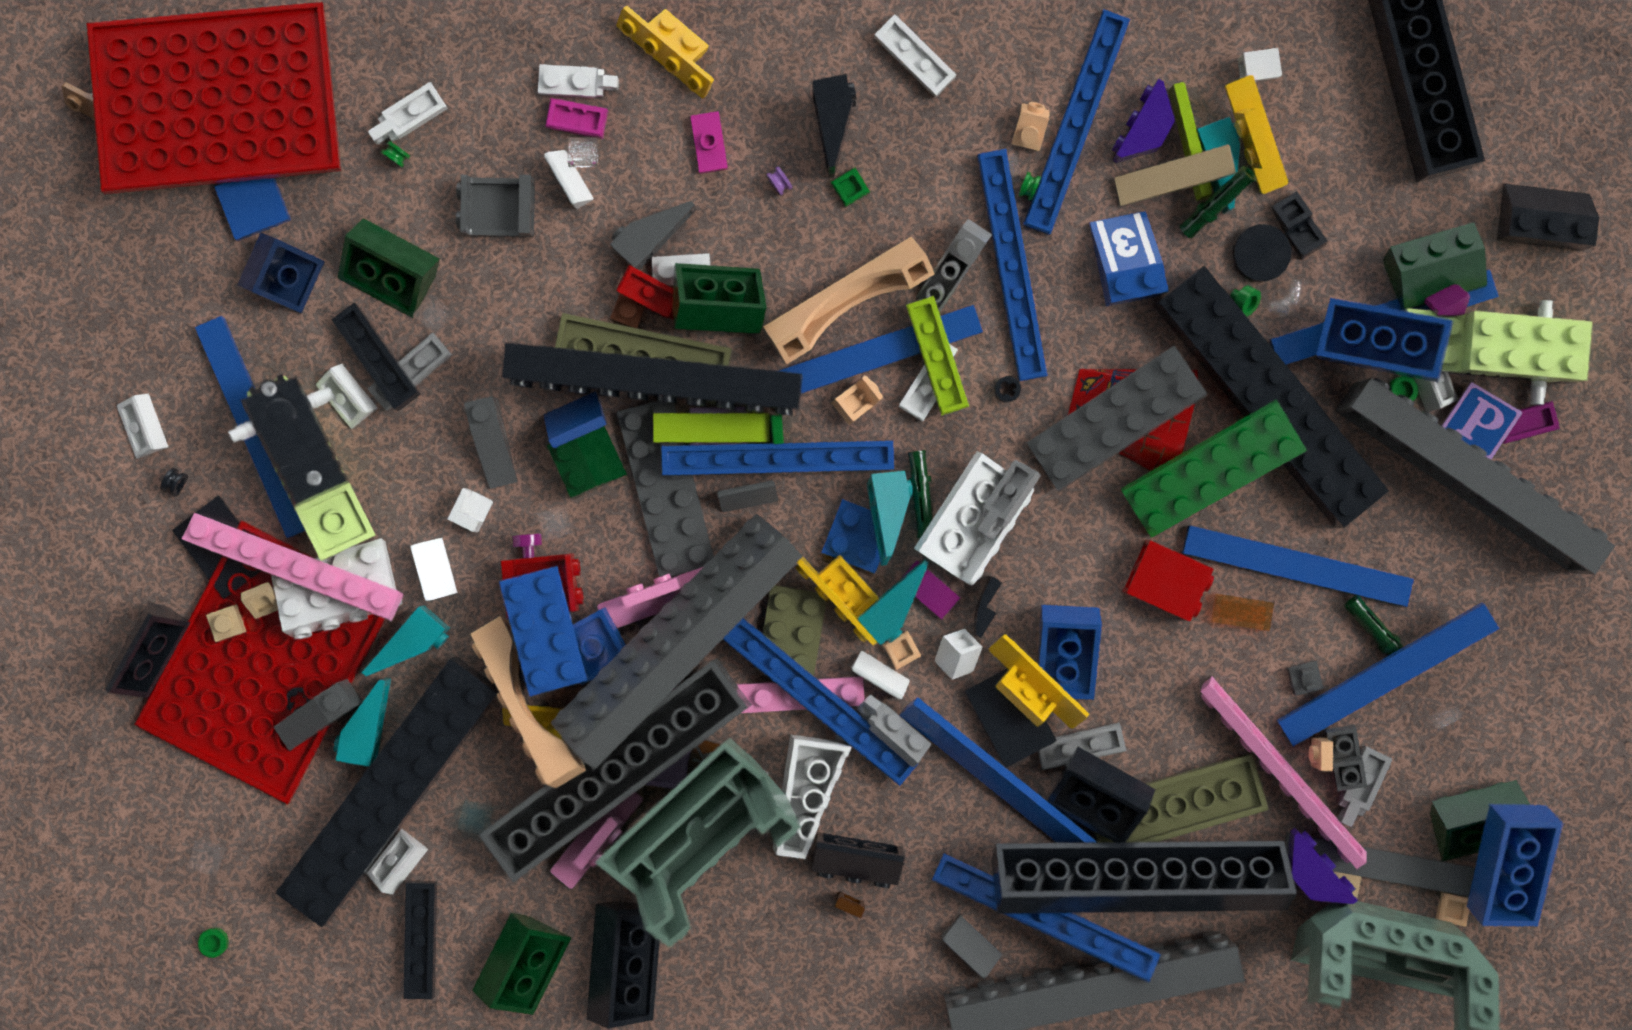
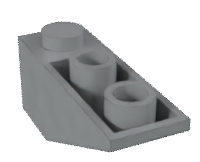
M968 219L933 270L935 274L927 279L916 297L922 300L934 296L938 310L941 312L992 234Z

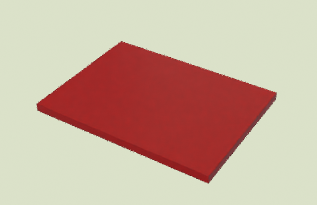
M323 2L86 23L101 192L104 195L341 171L328 34Z
M241 520L237 527L238 530L243 531L244 529L251 535L315 559V557L244 520ZM222 556L189 619V622H191L134 725L288 805L330 725L291 751L287 749L274 726L294 713L296 708L305 705L306 697L312 700L337 682L348 679L352 685L386 619L370 614L363 621H347L341 623L337 629L329 631L321 629L312 632V635L308 638L295 639L282 631L278 610L255 619L241 601L242 592L268 582L274 589L271 574L261 571L252 579L243 573L234 574L228 581V589L232 594L223 599L214 587L228 559ZM242 564L246 569L250 571L258 570L249 567L248 565ZM238 576L244 577L247 583L234 591L232 589L233 579ZM238 605L247 632L215 642L206 615ZM303 687L304 694L298 692L297 696L291 697V703L295 702L290 711L287 708V693L293 688Z

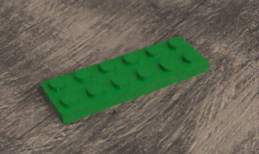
M1274 400L1127 484L1121 490L1152 538L1307 450L1277 400Z

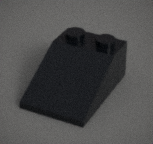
M847 74L812 80V97L829 178L835 177L851 119L852 107H856L854 82L848 83Z

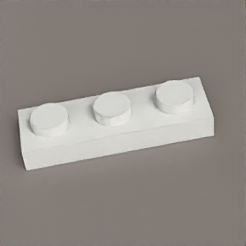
M895 14L874 35V38L935 98L956 78V74Z

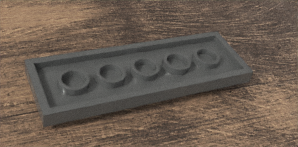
M1174 345L1028 441L1027 444L1057 491H1061L1206 397L1207 393Z
M656 401L617 411V416L660 577L669 573L670 576L701 568L714 557L693 475L662 476L661 446H685V443H654L653 413H677L674 403Z

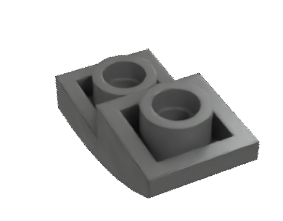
M1348 725L1325 729L1326 738L1333 741V775L1337 791L1367 787L1356 726Z

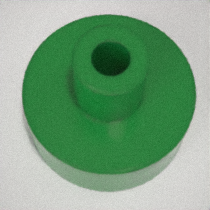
M1247 285L1240 291L1234 289L1230 297L1248 317L1257 309L1261 300V292Z

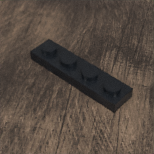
M354 302L331 319L394 410L400 411L421 395L358 304Z
M437 881L406 882L403 999H433L435 997Z

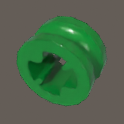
M388 141V148L386 150L382 149L381 153L403 168V161L411 156L391 141Z
M1027 171L1018 196L1026 195L1028 200L1031 201L1041 176L1032 177L1031 173Z

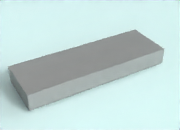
M432 332L404 356L399 363L414 385L417 386L450 358L452 353ZM375 382L367 388L386 411L392 408Z
M1118 722L1055 737L1056 742L1037 752L1041 770H1047L1066 765L1077 746L1098 758L1125 752L1126 746L1121 725Z

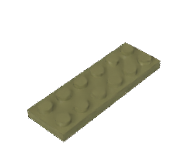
M562 313L555 344L556 348L729 366L732 348ZM706 401V403H710V404H715V405H716V402H708V401Z
M1247 753L1145 783L1156 790L1148 813L1126 842H1160L1269 810L1253 754ZM1093 831L1096 843L1113 842Z

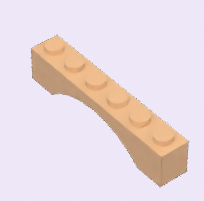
M909 237L763 327L787 365L810 351L824 330L850 308L880 294L911 289L935 273L926 253L912 237Z
M499 616L471 633L475 642L472 644V648L479 659L483 658L487 666L484 669L485 674L492 684H496L499 693H497L499 702L505 709L508 708L512 717L509 721L516 733H521L525 741L522 747L530 759H534L538 767L535 769V773L543 785L546 784L557 788L586 771L580 757L572 751L565 741L549 733L535 719L527 707L521 690L519 679L520 659L510 622Z

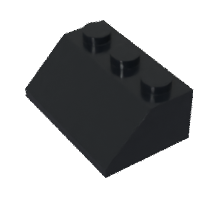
M1503 184L1497 241L1578 251L1596 246L1599 215L1590 194Z
M148 602L131 634L126 638L119 655L111 665V669L105 678V691L111 694L148 698L191 622L165 605Z
M1077 746L1046 801L1062 814L1113 842H1126L1148 813L1156 789Z
M817 832L812 871L817 872L816 875L823 878H834V875L844 876L848 882L862 883V880L874 881L873 885L877 887L890 888L891 884L898 885L905 854L902 846Z

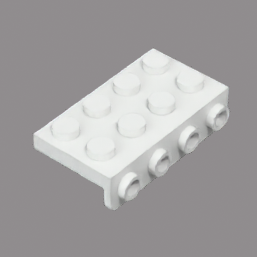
M977 451L914 549L962 581L973 585L983 575L984 568L991 557L998 552L1002 540L1014 527L1015 521L1022 509L1029 504L1034 488L1005 529L1002 528L994 540L986 537L977 530L984 520L983 514L985 509L983 506L1007 471Z
M382 538L351 547L322 561L396 590L386 542ZM271 575L282 631L295 639L308 638L312 635V632L321 629L324 631L337 629L341 623L347 621L360 622L367 619V615L371 614Z

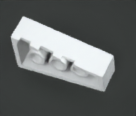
M790 734L782 792L787 796L801 828L780 847L773 843V850L776 855L806 858L819 827L822 814L829 803L834 785L839 779L844 761L851 750V746L847 742Z

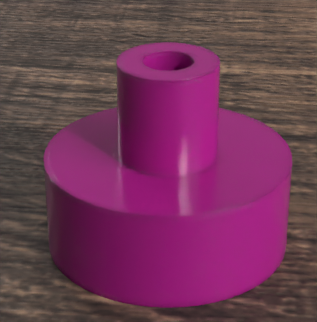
M541 534L512 536L513 547H522L523 558L534 557V546L542 545Z

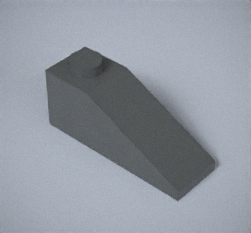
M692 201L629 223L626 228L621 226L612 235L611 239L613 241L610 245L632 267L640 270L697 210L696 206Z
M491 396L464 403L470 431L489 488L518 482L498 398Z
M345 679L314 697L274 726V729L287 749L291 751L361 705L362 700L349 680Z

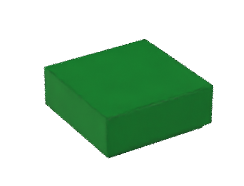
M856 167L831 181V185L845 208L870 193Z
M772 415L770 417L772 443L784 444L782 415Z

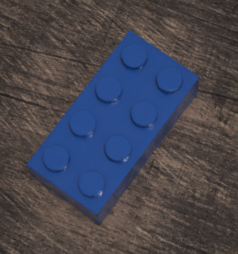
M1330 298L1316 356L1320 360L1439 383L1453 321Z
M554 566L499 581L529 696L587 681L558 567Z
M1489 804L1467 902V908L1482 926L1539 925L1563 822L1546 805Z

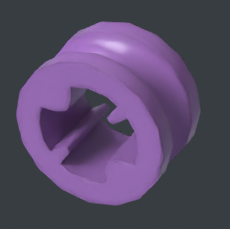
M776 167L773 174H766L779 196L783 195L785 189H792L791 183L780 167Z

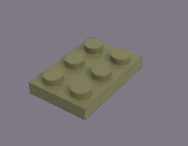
M775 585L769 594L763 634L814 676L827 601L822 599L817 592Z

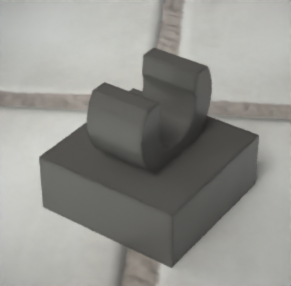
M1316 660L1286 667L1295 696L1324 689Z

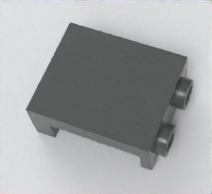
M461 174V182H458L456 186L457 199L461 200L460 211L456 212V227L460 229L464 236L534 237L535 180L531 175H519V178H472Z

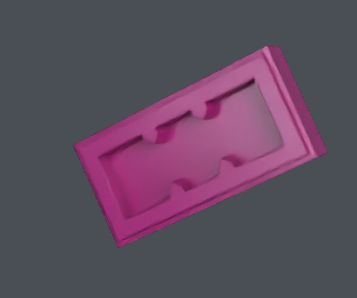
M551 98L545 126L548 129L603 139L608 109Z
M719 111L691 115L699 173L704 174L728 170Z

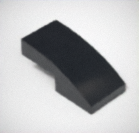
M1297 191L1272 206L1276 219L1301 260L1327 244L1328 240L1312 220V211Z
M989 576L976 607L974 634L982 638L997 614L987 608L1002 584L1001 581L993 576Z

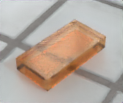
M1215 593L1211 622L1270 631L1274 603Z

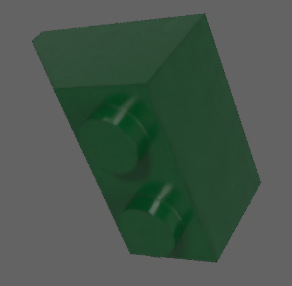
M605 426L556 448H553L551 444L547 445L570 498L576 499L627 475Z

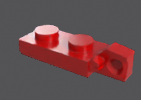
M628 265L615 291L664 318L674 321L672 310L673 288Z

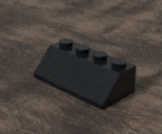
M614 901L598 903L595 908L586 1020L607 1029L652 1021L654 1017L660 940L645 929L638 903Z

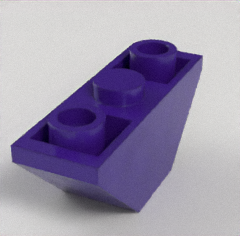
M1158 79L1153 87L1147 85L1139 99L1145 104L1139 112L1133 110L1126 123V126L1130 127L1126 134V138L1120 135L1115 142L1112 151L1116 154L1112 161L1119 163L1154 153L1163 144L1175 122L1164 81Z
M1295 827L1291 829L1288 859L1293 880L1311 900L1355 904L1358 900L1352 892L1356 888L1345 876L1340 879L1332 871L1337 866L1325 853L1319 856L1313 849L1317 843L1306 831L1300 834Z

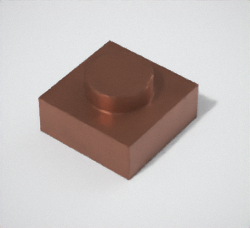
M619 294L610 319L638 329L646 307Z

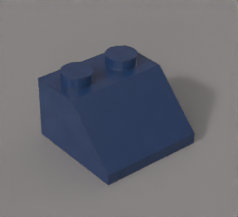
M260 232L237 285L302 313L325 261Z

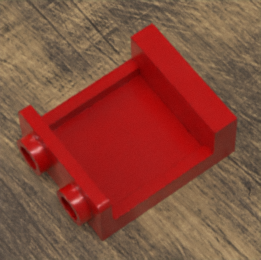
M1145 540L1122 592L1190 622L1192 617L1196 618L1202 608L1200 599L1204 591L1208 592L1214 581L1212 572L1214 569L1154 541Z
M574 553L501 561L503 580L557 566L569 612L579 611V605L584 604L582 587L577 588L576 576L581 575L580 560L574 559Z

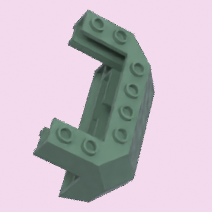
M729 738L595 863L636 895L645 929L670 948L678 940L683 939L691 929L681 893L688 887L693 886L707 869L715 866L719 858L729 849L734 848L740 839L751 829L757 828L763 834L769 829L774 843L780 847L786 840L791 839L801 826L787 796L755 759Z
M1357 901L1355 904L1331 902L1305 921L1297 930L1291 961L1309 965L1308 1003L1314 1004L1317 1002L1338 1009L1341 1007V1000L1349 1001L1351 999L1352 974L1453 997L1454 1030H1500L1499 974L1472 941L1452 922Z

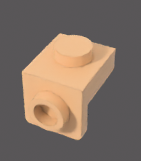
M1029 102L1028 105L1022 103L1012 140L1013 145L1040 151L1050 113L1049 110L1045 109L1044 105L1036 102Z
M865 375L831 403L848 425H850L876 405L883 396L879 392L878 386Z
M1311 737L1309 760L1312 767L1320 771H1333V741L1328 740L1326 737Z

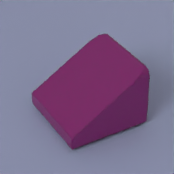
M1454 284L1425 298V303L1438 316L1465 315L1470 295L1461 286Z

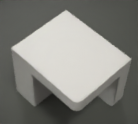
M1278 48L1244 52L1237 59L1240 79L1253 75L1255 83L1262 80L1280 78L1282 75Z
M463 488L448 520L472 532H479L493 501L470 489Z
M966 629L943 636L935 662L953 680L974 671L982 646Z

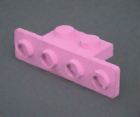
M702 567L671 578L670 573L653 579L655 584L645 588L642 583L626 589L627 594L600 603L597 606L598 610L606 607L617 628L658 614L662 607L669 603Z
M637 792L633 793L579 833L551 868V873L568 888H574L587 870L597 865L595 862L604 854L603 850L607 845H613L623 833L621 828L642 803L643 797Z

